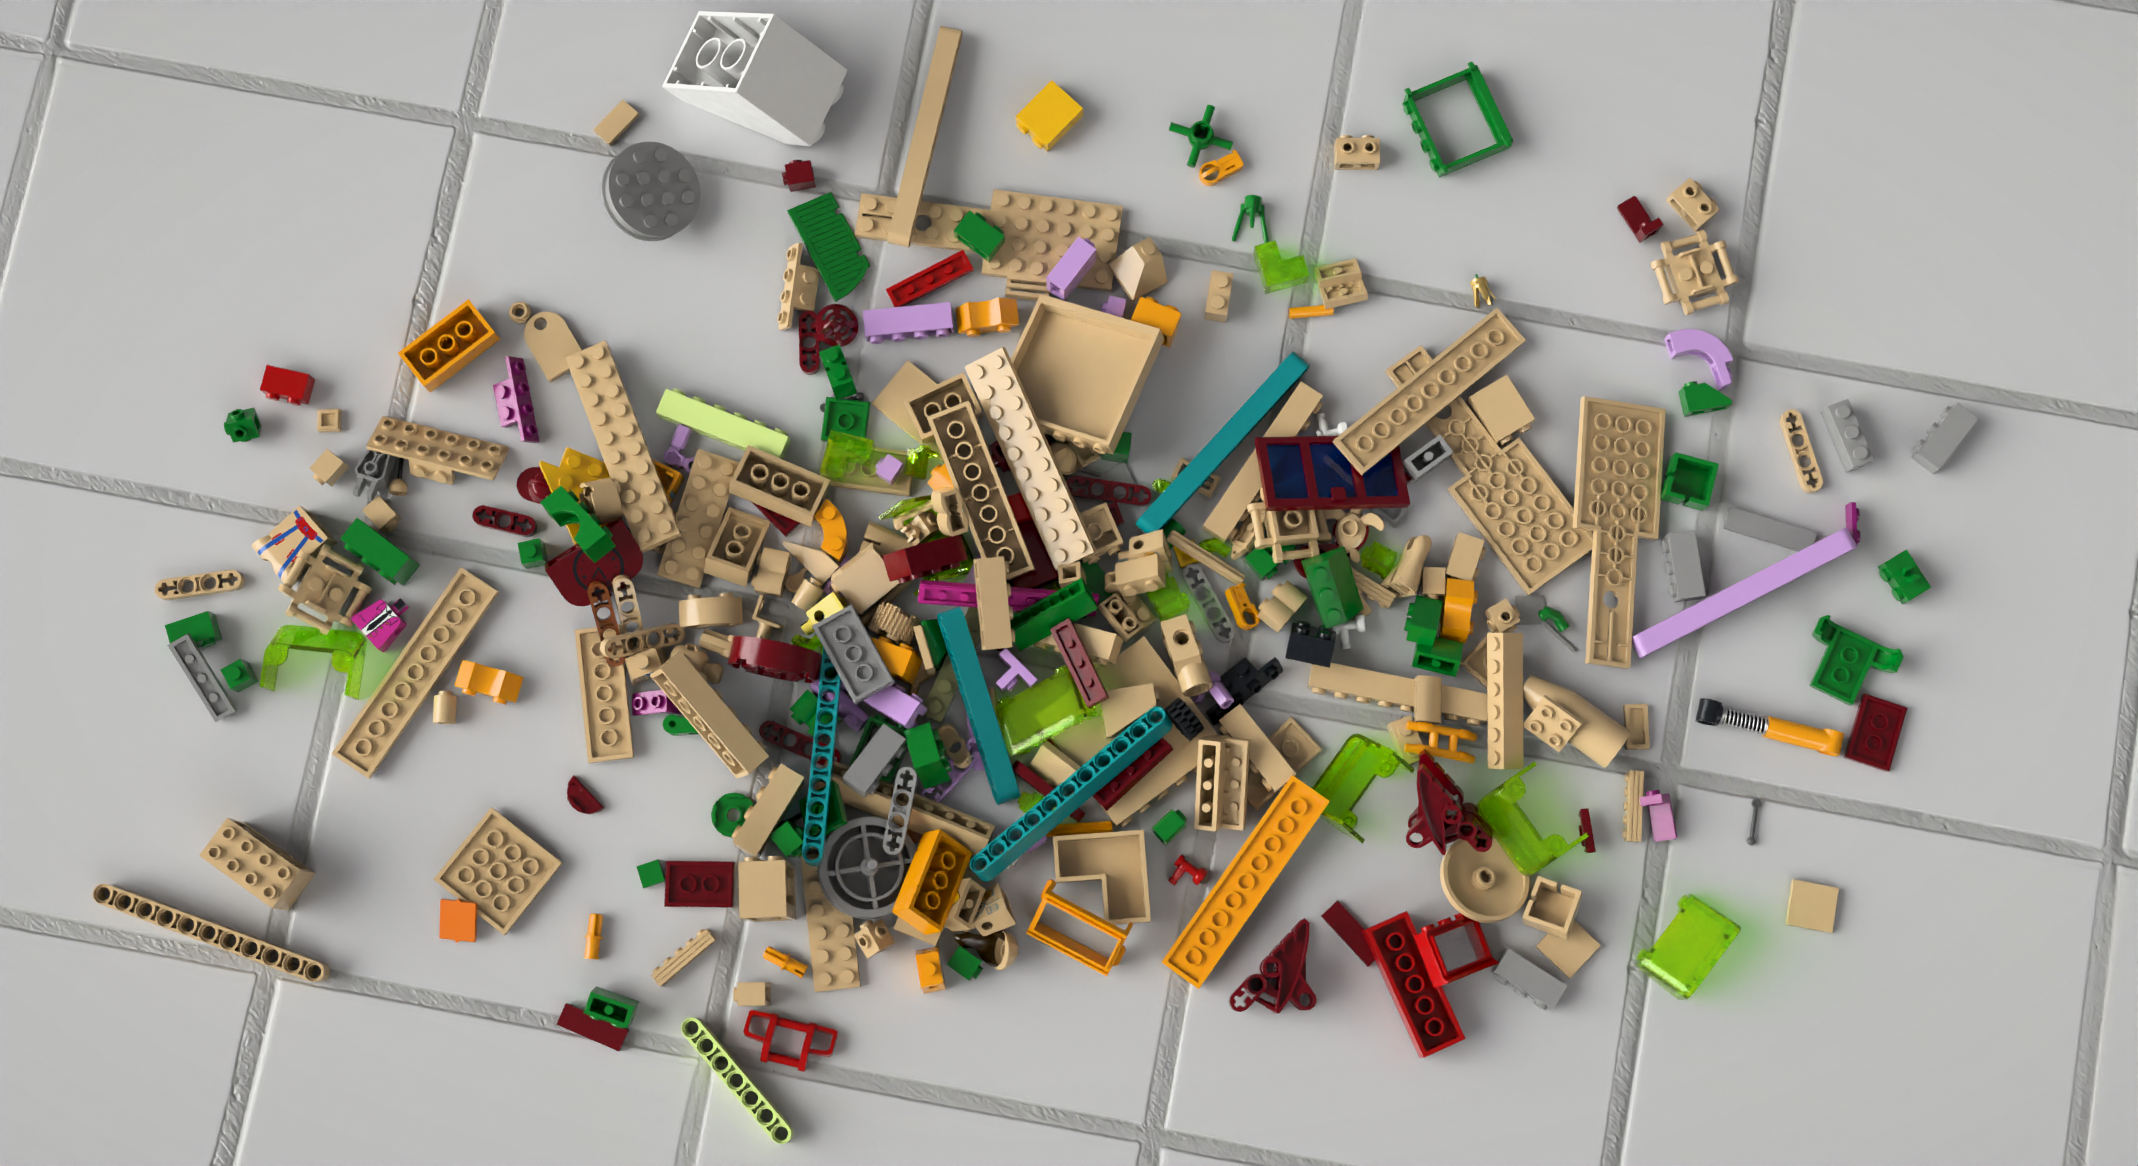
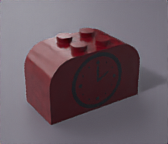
M622 517L617 522L605 525L613 534V537L610 539L615 544V547L596 563L583 552L578 544L573 545L545 563L546 573L563 598L570 604L575 606L591 605L587 589L594 581L605 583L611 597V592L613 591L612 581L616 576L627 575L632 579L640 572L643 565V554ZM621 582L620 589L622 590L625 588L626 584L625 582ZM599 586L595 587V591L592 594H596L597 599L603 602L601 592L604 589L600 590Z

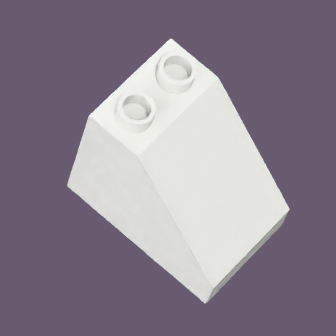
M699 11L662 87L686 103L779 142L811 147L813 143L822 137L825 131V123L823 121L830 106L835 104L843 93V85L841 83L848 70L775 14Z

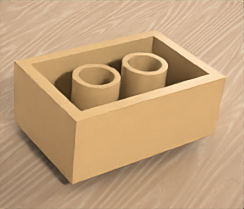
M964 372L903 400L923 445L935 440L927 419L930 415L969 400L977 420L984 417Z

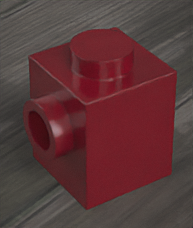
M793 160L789 164H785L786 172L782 173L784 186L788 185L790 192L816 187L810 160Z

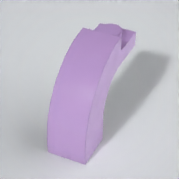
M1696 329L1674 331L1664 338L1671 359L1684 355H1695L1704 359L1711 368L1718 391L1726 389L1732 384V373L1726 366L1733 361V358L1727 347L1718 338L1705 331Z

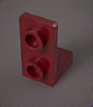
M1636 196L1617 206V210L1639 243L1658 233L1664 225L1660 218L1654 221L1651 220Z

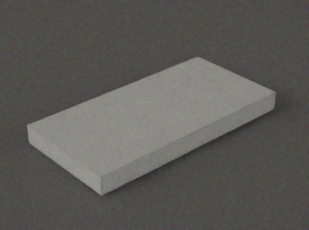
M852 604L812 625L855 705L895 683Z

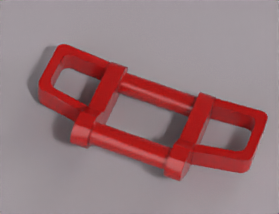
M756 1010L749 1011L743 1031L745 1037L763 1043L760 1057L761 1062L767 1063L771 1061L796 1067L798 1071L802 1072L806 1070L809 1054L831 1057L838 1037L836 1030L819 1026L817 1023L810 1022L807 1024L779 1017V1014H769ZM753 1017L769 1019L765 1037L749 1032ZM777 1026L806 1033L800 1059L770 1052ZM815 1031L832 1035L828 1050L811 1049Z

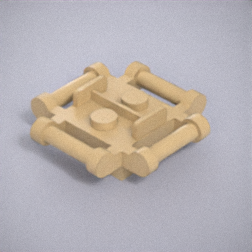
M1700 230L1695 235L1671 242L1668 240L1661 242V249L1665 259L1653 261L1650 265L1652 270H1655L1662 289L1664 305L1675 302L1681 303L1684 314L1687 316L1699 309L1719 303L1721 305L1729 303V297L1724 287L1738 283L1739 278L1738 275L1734 274L1725 249L1727 248L1725 240L1708 245L1706 232ZM1695 243L1699 244L1698 248L1673 256L1672 250ZM1714 252L1718 253L1726 279L1721 280L1712 256ZM1664 267H1665V269H1666V271H1667V274H1668V277H1669L1671 286H1672V288H1673L1674 294H1673L1672 291H1671V288H1670L1668 279H1667L1666 274H1665V271H1664ZM1716 292V296L1693 303L1689 301L1690 299Z
M1304 483L1292 487L1274 488L1275 497L1292 496L1276 499L1308 498ZM1262 487L1260 488V497L1263 502L1247 505L1255 533V549L1272 547L1274 563H1282L1283 560L1319 555L1318 542L1328 543L1332 541L1331 533H1328L1324 510H1315V513L1314 510L1266 511ZM1261 511H1265L1266 517L1264 521L1268 538H1264L1260 517ZM1297 544H1308L1309 549L1282 551L1281 547Z
M325 543L316 558L299 550L296 556L298 559L284 584H280L278 591L292 598L285 612L286 615L289 617L294 616L319 629L320 633L327 635L334 620L348 628L352 627L354 622L351 618L356 615L366 595L370 594L372 588L357 581L365 567L364 564L361 562L356 563L330 549L331 546ZM327 557L352 570V574L349 577L323 563L324 558ZM307 562L310 564V567L298 589L294 591L291 588ZM354 587L359 591L345 616H341L338 613ZM300 603L327 617V619L323 622L297 607Z

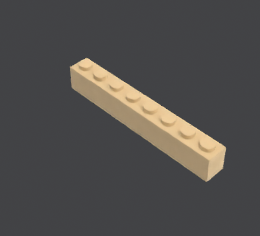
M1301 381L1263 437L1298 436L1300 431L1305 432L1311 423L1308 419L1312 413L1317 415L1323 406L1321 402L1323 395ZM1267 445L1271 474L1276 467L1279 469L1282 467L1287 459L1284 456L1288 449L1293 450L1296 445ZM1256 448L1203 525L1202 530L1225 544L1227 539L1232 541L1238 532V529L1235 527L1239 521L1244 523L1249 516L1247 505L1257 503L1261 498L1260 488L1262 483Z
M1331 663L1330 668L1311 664L1307 689H1312L1311 693L1325 695V692L1334 694V697L1346 700L1347 697L1356 698V702L1369 704V701L1378 702L1379 707L1391 708L1393 705L1400 707L1401 711L1414 712L1415 679ZM1442 685L1441 715L1445 716V720L1457 722L1458 719L1467 720L1469 725L1480 726V723H1485L1488 717L1487 694Z
M826 760L824 766L822 767V769H824V768H826V767L828 766V763H829V762H828L827 760ZM834 761L832 782L834 781L839 785L843 803L888 820L895 785L880 779L877 790L872 795L869 793L864 798L843 783V776L850 767ZM822 781L817 782L815 790L817 791L826 786V783ZM900 793L896 801L900 806H906L909 802V797L905 793ZM915 793L908 829L922 835L925 832L941 829L970 850L972 855L975 856L990 843L995 825ZM896 815L893 817V823L904 826V818L902 816Z

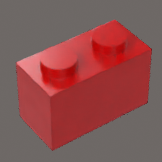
M266 365L260 391L270 400L279 401L281 398L286 399L287 403L300 406L301 403L309 405L315 379L310 374Z

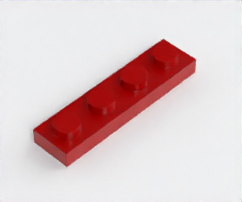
M961 250L885 290L894 307H904L974 270L964 250Z

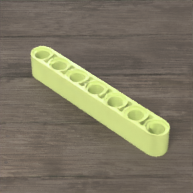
M693 1017L684 1020L681 1025L683 1035L770 1138L777 1144L789 1142L794 1135V1130L790 1123L701 1019ZM692 1021L698 1024V1031L694 1035L690 1034L687 1028L688 1024ZM706 1039H710L713 1042V1049L710 1052H706L702 1048V1044ZM721 1056L726 1057L728 1060V1066L724 1070L720 1069L717 1065V1060ZM735 1074H740L743 1078V1084L740 1087H736L732 1083V1077ZM751 1091L758 1095V1101L754 1105L747 1101V1094ZM765 1109H769L773 1113V1119L770 1122H765L762 1119V1112ZM779 1127H785L788 1131V1137L785 1140L779 1139L776 1132Z

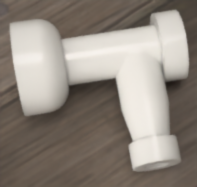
M1320 413L1316 415L1319 430L1315 431L1316 436H1339L1348 429L1344 421L1340 422L1337 428L1329 430L1325 414Z
M1364 614L1357 615L1355 620L1333 627L1336 634H1340L1342 649L1351 648L1348 630L1367 631Z

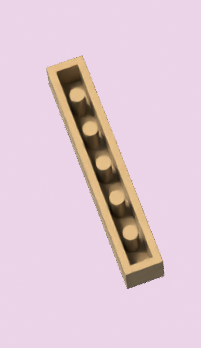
M1487 633L1488 769H1523V633Z

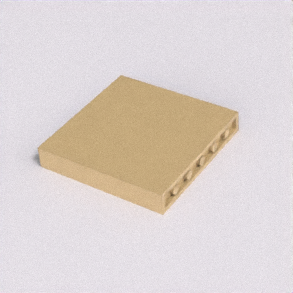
M1040 294L1011 357V361L1044 435H1051L1056 440L1062 442L1065 440L1071 441L1074 445L1085 448V446L1093 448L1094 451L1100 454L1109 453L1113 455L1159 353L1164 336L1159 328Z
M1145 636L1120 653L1116 665L1108 663L1107 666L1097 670L1106 691L1153 683V687L1158 688L1160 701H1156V707L1165 709L1179 697L1199 718L1204 730L1189 741L1172 723L1171 730L1163 738L1174 750L1108 811L1100 805L1115 827L1119 824L1122 827L1133 820L1131 817L1133 813L1138 810L1141 814L1151 806L1149 801L1155 797L1160 800L1168 794L1167 788L1172 784H1175L1177 787L1187 780L1185 775L1192 770L1196 773L1199 739L1204 736L1218 735L1192 699L1183 696L1179 682ZM1077 686L1035 716V719L1055 746L1080 766H1083L1130 726L1128 725L1110 738H1105L1100 703L1091 709L1088 708Z

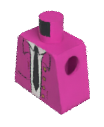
M401 598L391 606L385 600L380 599L354 615L351 620L373 645L384 653L406 627L407 624L400 616L409 609V606Z

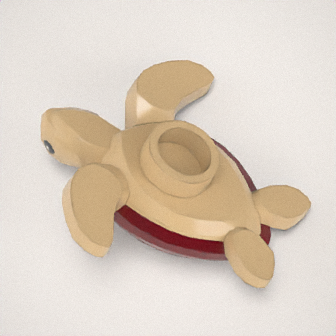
M1343 509L1324 510L1326 520L1337 519L1333 527L1335 544L1339 547L1344 546L1347 557L1350 556L1351 560L1359 563L1361 560L1358 551L1366 543L1369 535L1368 525L1380 531H1383L1385 528L1383 520L1377 514L1368 513L1362 515L1363 509H1350L1348 513Z

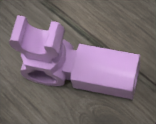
M679 424L670 443L671 449L666 450L664 453V461L668 466L679 469L682 467L690 474L689 464L693 463L695 457L685 458V455L680 453V451H684L692 430Z
M1209 671L1213 687L1207 692L1212 695L1220 708L1226 709L1234 702V699L1223 683L1220 682V675L1217 672ZM1205 693L1195 696L1192 701L1194 703L1202 702Z

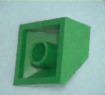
M938 619L921 621L935 669L940 670L948 652Z

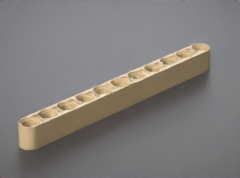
M940 26L888 232L887 243L910 247L962 40V30Z
M99 884L93 890V899L98 904L304 980L324 982L330 976V967L322 961L121 887ZM109 889L110 897L105 900L103 897L104 891ZM129 896L131 904L126 908L124 901ZM150 904L152 906V912L150 915L147 916L145 913V908L147 905ZM172 912L173 920L167 923L166 915ZM192 919L194 921V928L189 931L187 923ZM211 927L215 929V936L212 939L208 937V931ZM232 935H235L237 941L236 944L233 947H231L229 944V938ZM255 942L258 949L253 955L250 952V946ZM276 950L279 958L276 962H273L271 954ZM295 958H298L300 961V966L297 970L292 968V962ZM316 966L321 968V974L318 978H315L313 975V969Z

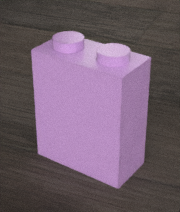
M1079 236L1046 277L1048 291L1059 299L1066 301L1096 262V248H1094L1093 242L1087 238L1083 240Z

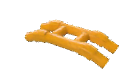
M1407 721V730L1430 733L1429 746L1405 743L1404 752L1420 754L1422 750L1426 749L1431 756L1470 764L1475 762L1474 755L1457 751L1458 738L1476 741V733L1427 722ZM1439 734L1449 736L1448 750L1438 748Z

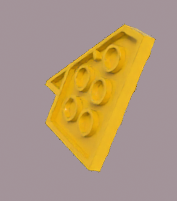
M566 447L558 467L542 460L539 462L551 493L562 486L567 492L571 490L579 499V493H583V488H580L581 483L610 478L605 462L569 447ZM577 523L566 525L574 545L577 544L574 537L580 526Z

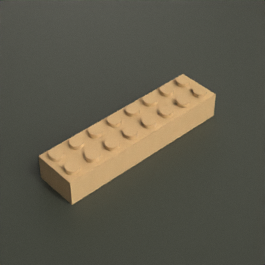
M968 400L928 416V422L953 486L962 497V509L967 517L981 558L1004 556V561H1008L1009 574H1006V581L1036 570L970 401Z

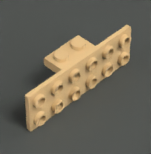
M382 416L366 445L368 450L408 459L410 475L453 485L456 479L455 471L495 480L509 452L508 446Z

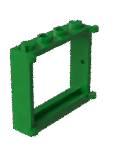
M1472 61L1468 63L1469 68L1411 92L1410 88L1404 89L1406 93L1404 103H1402L1406 115H1410L1413 121L1411 122L1412 129L1415 134H1419L1422 140L1420 141L1421 148L1424 153H1428L1431 159L1429 161L1430 167L1434 173L1437 172L1439 178L1507 150L1513 143V139L1478 66L1474 65ZM1466 80L1496 144L1444 165L1414 101Z

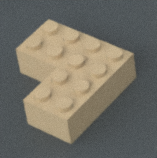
M1144 830L1053 836L1056 884L1101 880L1104 920L1114 925L1129 924V922L1133 924L1151 922Z

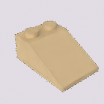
M729 507L706 556L704 573L746 587L756 565L758 553L761 551L771 521Z

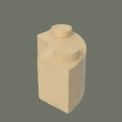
M721 593L719 597L701 598V595H688L687 600L679 601L680 628L701 629L743 624L742 597H733V593Z

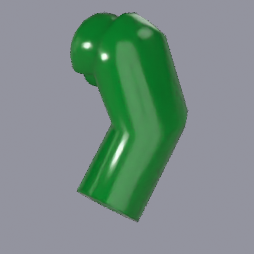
M1545 606L1543 610L1538 612L1542 621L1551 619L1559 632L1570 627L1561 612Z

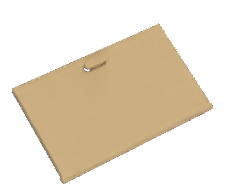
M907 360L871 404L941 462H944L936 440L923 445L903 401L937 385V383Z

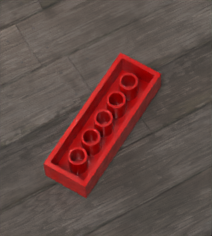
M1402 912L1362 930L1419 1058H1425L1466 1039L1442 986L1434 988L1414 939V935H1417V932L1408 912Z

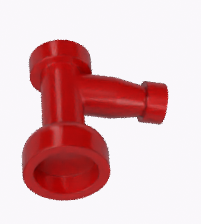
M1181 854L1174 863L1177 869L1168 881L1175 886L1183 874L1188 872L1193 876V883L1198 886L1209 871L1205 868L1197 869L1185 860V856Z

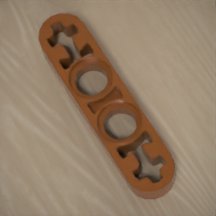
M601 581L592 582L588 586L587 593L600 641L602 642L605 639L603 633L606 629L615 630L616 635H620L606 584ZM599 586L600 590L604 589L601 592V597L603 601L608 600V602H598L596 594H592L595 591V587ZM602 607L610 610V615L606 619H601L597 615L598 610ZM615 645V648H622L621 645ZM606 656L605 659L609 665L615 667L622 665L625 662L626 656L620 657L615 661Z

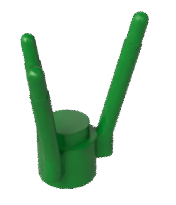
M1258 195L1245 196V201L1240 206V213L1233 232V242L1236 241L1244 213L1246 212V215L1250 216V228L1254 227L1255 217L1260 214L1265 248L1269 249L1264 215L1265 206L1262 205V197Z

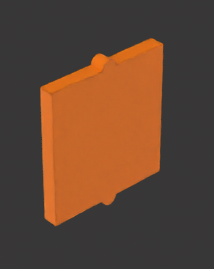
M461 898L457 900L441 899L439 938L455 940L456 943L459 941L476 942L477 902L462 901Z

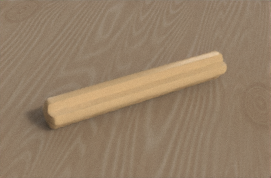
M1172 530L1169 533L1167 542L1235 585L1243 583L1245 574L1177 531Z

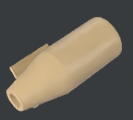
M1532 674L1523 684V699L1533 710L1523 723V727L1558 752L1568 742L1597 764L1606 768L1631 734V731L1572 690Z

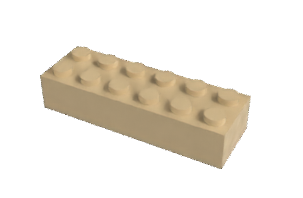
M679 652L669 658L650 674L651 678L737 779L750 774L769 757L766 753V747L760 741H756L753 738L751 729L737 719L738 715L735 710L730 706H726L722 701L723 697L720 692L710 687L707 683V677L701 671L698 672L694 668V663L687 654Z

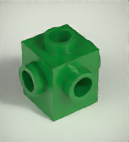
M255 408L236 409L228 413L227 421L224 422V429L226 434L231 436L233 443L239 441L247 442L260 437L261 423Z

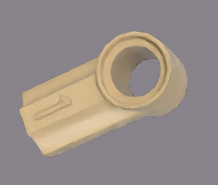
M705 628L700 638L699 647L721 654V657L729 659L734 636H726Z

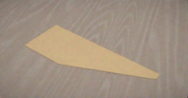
M787 541L782 543L823 584L839 567L824 552Z

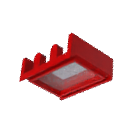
M1458 913L1454 915L1455 920L1452 921L1450 917L1438 921L1439 926L1435 927L1434 923L1421 928L1422 933L1414 935L1434 988L1499 963L1493 958L1478 921Z

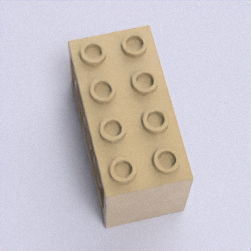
M227 818L199 855L272 909L289 911L316 874L247 823Z
M768 856V861L761 860L758 857H745L744 862H738L739 918L750 922L796 920L795 865L782 856Z

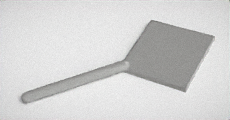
M1124 462L1103 473L1086 468L1080 469L1079 466L1077 469L1078 471L1100 477L1102 480L1135 484ZM1117 486L1113 490V495L1116 498L1126 493L1125 488L1122 486Z
M1516 596V608L1520 613L1519 619L1521 620L1517 625L1543 624L1572 652L1576 651L1549 623L1540 619L1538 612L1545 607L1544 596Z

